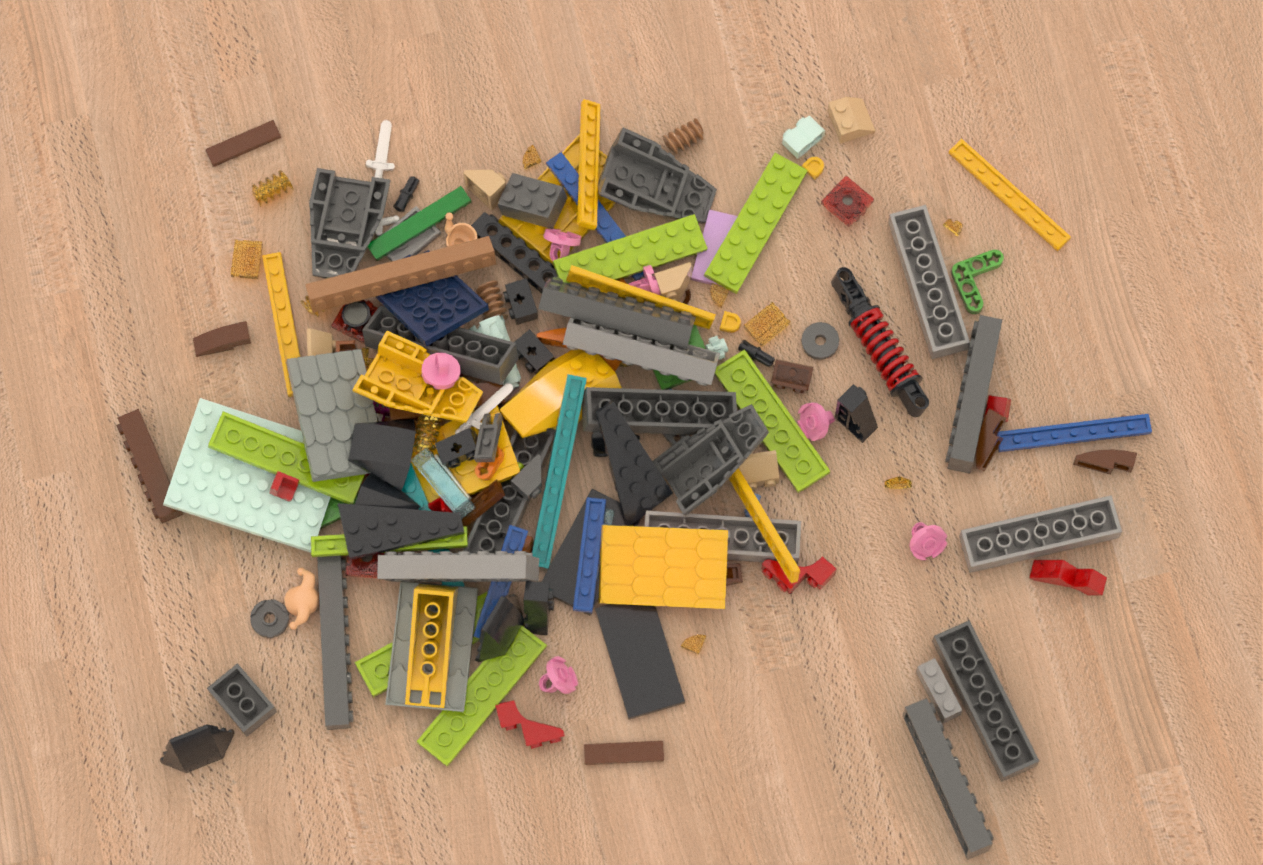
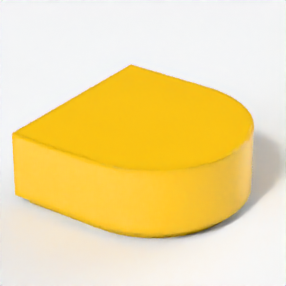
M811 157L801 167L808 170L807 173L816 180L824 170V162L819 157Z
M724 311L720 330L728 333L738 331L741 325L740 317L735 313Z

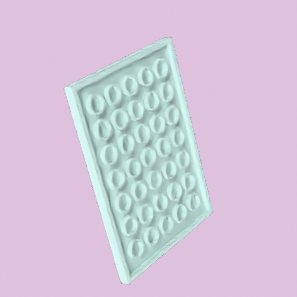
M200 398L163 506L311 553V536H318L330 497L298 484L291 502L269 494L276 476L275 474L208 448L210 439L223 411L304 444L302 432Z

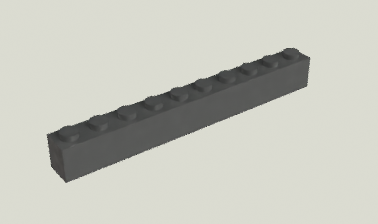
M342 555L317 557L325 727L327 730L350 729V723L354 722L353 710L350 711V703H353L352 691H349V684H352V674L348 672V665H351V655L347 653V646H350V636L346 634V627H349V616L345 615V608H348V597H344V589H347V578H343V571H346V559H342Z

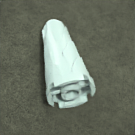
M498 315L479 322L478 329H476L475 325L469 329L510 341L502 315L501 317ZM516 364L503 382V386L507 383L512 384L513 390L519 388V383H521V376Z

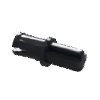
M411 176L405 187L400 190V195L393 205L397 211L404 212L410 199H413V193L420 182L418 178Z
M745 339L738 347L739 351L745 349L753 361L757 360L767 367H771L775 361V358L762 351L761 347L757 348Z

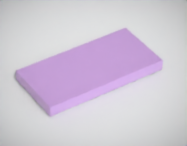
M709 210L703 232V238L708 249L697 254L691 280L722 287L704 277V273L738 216Z

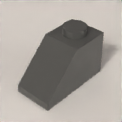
M539 454L511 480V486L527 501L531 498L535 499L542 491L541 456Z

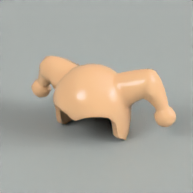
M447 213L445 215L446 247L477 239V233L471 225L466 223L454 225L452 222L453 214Z
M302 567L297 570L298 575L303 576L301 585L289 589L285 595L286 609L290 614L297 616L295 622L292 621L289 624L292 630L305 623L309 615L314 613L319 607V594L314 588L315 574Z

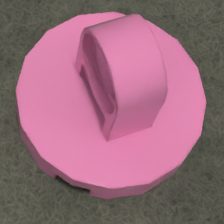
M546 229L543 237L552 242L550 249L551 260L559 259L557 256L559 249L561 251L560 258L568 256L570 246H579L581 244V236L572 232H560L561 230Z
M651 265L643 267L644 279L628 284L661 296L657 280L652 276L654 271Z
M435 353L424 360L422 377L425 383L433 385L435 389H448L454 386V383L459 379L460 365L452 355Z
M806 403L798 411L800 420L797 421V424L811 441L824 438L828 432L829 425L835 421L832 412L825 411L818 403Z
M919 522L912 528L913 537L910 540L909 547L917 559L926 560L925 557H937L947 546V534L940 526H928Z
M555 656L547 662V673L539 680V687L542 691L553 693L559 690L564 694H570L576 690L575 686L578 685L577 676L572 667L568 668L564 664L566 662L565 659ZM548 679H550L552 682V685L549 689H547L546 682Z

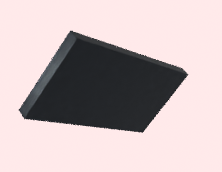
M591 489L588 495L589 498L606 499L603 525L625 526L623 512L619 505L620 502ZM586 500L542 582L550 584V589H553L555 599L571 607L574 604ZM641 517L639 520H637V521H636L634 524H632L631 526H636V527H638V525H639V523H640V521H641V519H642L643 517ZM600 557L593 609L599 600Z
M608 604L595 608L628 719L684 704L685 699L656 606Z

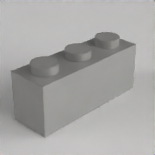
M934 658L917 666L916 673L942 723L944 724L960 716L962 708L936 659Z

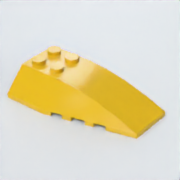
M386 331L380 341L378 353L365 376L361 374L353 388V392L387 407L467 423L483 394V391L464 377H459L454 386L448 389H435L433 385L425 383L422 377V365L430 354L421 345L389 331Z
M582 349L571 350L543 367L499 412L522 438L545 432L548 428L557 427L567 374L587 378L585 389L586 387L621 388L616 373L599 354L590 355ZM582 405L578 422L582 419Z

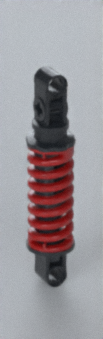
M846 267L839 268L831 280V285L837 292L842 304L846 307L847 314L852 317L848 322L849 326L854 330L857 338L861 339V345L866 347V353L871 356L872 363L876 364V370L881 373L882 380L887 381L886 386L891 397L899 396L908 414L912 417H920L929 406V399L919 385L923 379L922 376L914 369L912 363L904 365L908 362L909 356H900L904 352V348L902 346L896 347L899 343L898 338L891 339L894 331L886 330L889 326L887 321L881 322L884 315L880 310V306L871 305L869 297H866L850 269Z

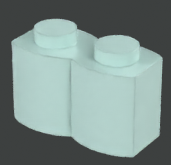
M811 116L803 117L797 122L795 128L792 130L788 129L783 134L782 144L798 159L824 137L825 130Z

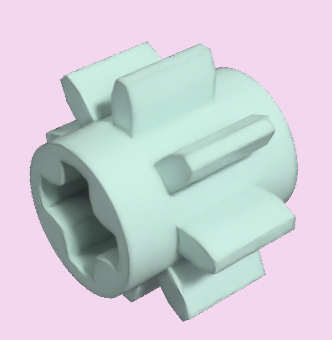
M717 336L709 338V344L705 345L706 349L720 353L719 360L725 358L724 355L728 352V347L724 338L718 339Z

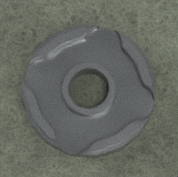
M812 323L802 334L801 344L805 353L811 358L818 360L833 356L839 345L838 332L828 323ZM822 337L826 342L823 345H818L815 339Z
M277 600L260 601L251 611V626L258 635L264 638L278 637L285 632L289 625L288 610L283 603ZM273 614L275 620L272 623H266L264 621L266 615Z

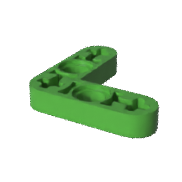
M990 250L960 261L952 267V278L965 308L970 314L980 313L984 304L973 277L997 269L1002 265L1004 256L999 250ZM992 256H995V258L999 257L998 262L990 261ZM979 261L983 267L979 270L974 269L972 263ZM957 268H959L961 271L964 270V271H963V278H964V280H962V281H961L962 277H961L960 273H956V272H957ZM969 284L973 290L968 293L964 292L962 286ZM972 296H973L974 303H975V304L979 303V304H978V307H977L976 309H975L974 306H971L972 300H971L970 297H972Z

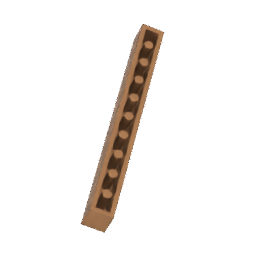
M489 236L308 283L305 286L312 312L315 313L493 266L497 263L494 248Z

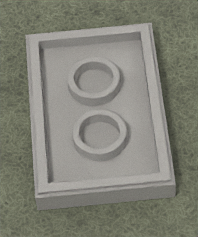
M417 206L414 207L410 212H408L404 217L397 221L387 231L391 230L392 228L399 225L400 223L407 220L408 218L415 215L421 210ZM433 226L386 257L392 262L402 259L409 254L415 256L439 237L441 232L436 226Z

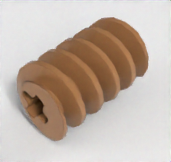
M694 118L693 122H687V126L681 125V130L676 128L674 133L670 131L668 132V137L663 135L662 138L666 147L677 155V148L684 151V144L690 148V141L697 144V137L703 141L704 132L699 121Z
M495 280L486 282L476 289V294L489 307V310L483 313L485 316L484 320L498 315L500 317L502 315L504 320L508 318V315L504 314L507 311L506 308L502 307L505 304L504 301H499L502 299V295L497 294L500 292V288L496 287L498 282Z

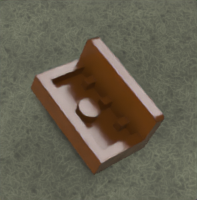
M776 359L771 383L774 384L775 388L785 389V387L793 388L794 392L804 393V391L809 390L813 367Z

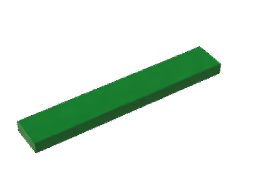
M462 186L374 239L367 248L376 261H379L446 219L445 215L447 213L454 214L472 203Z

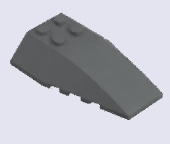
M623 127L609 150L598 182L599 195L631 210L679 219L695 214L697 222L706 223L717 189L700 175L690 171L687 165L677 161L674 155L663 150L662 146L657 142Z
M317 168L309 201L313 276L331 278L356 271L384 215L390 179L372 177L371 182L337 177L334 170Z
M751 404L730 414L729 418L723 421L718 420L714 422V425L707 429L702 428L698 430L695 435L683 437L654 459L653 463L660 474L669 482L678 498L676 502L682 513L686 516L720 489L768 435L769 430Z

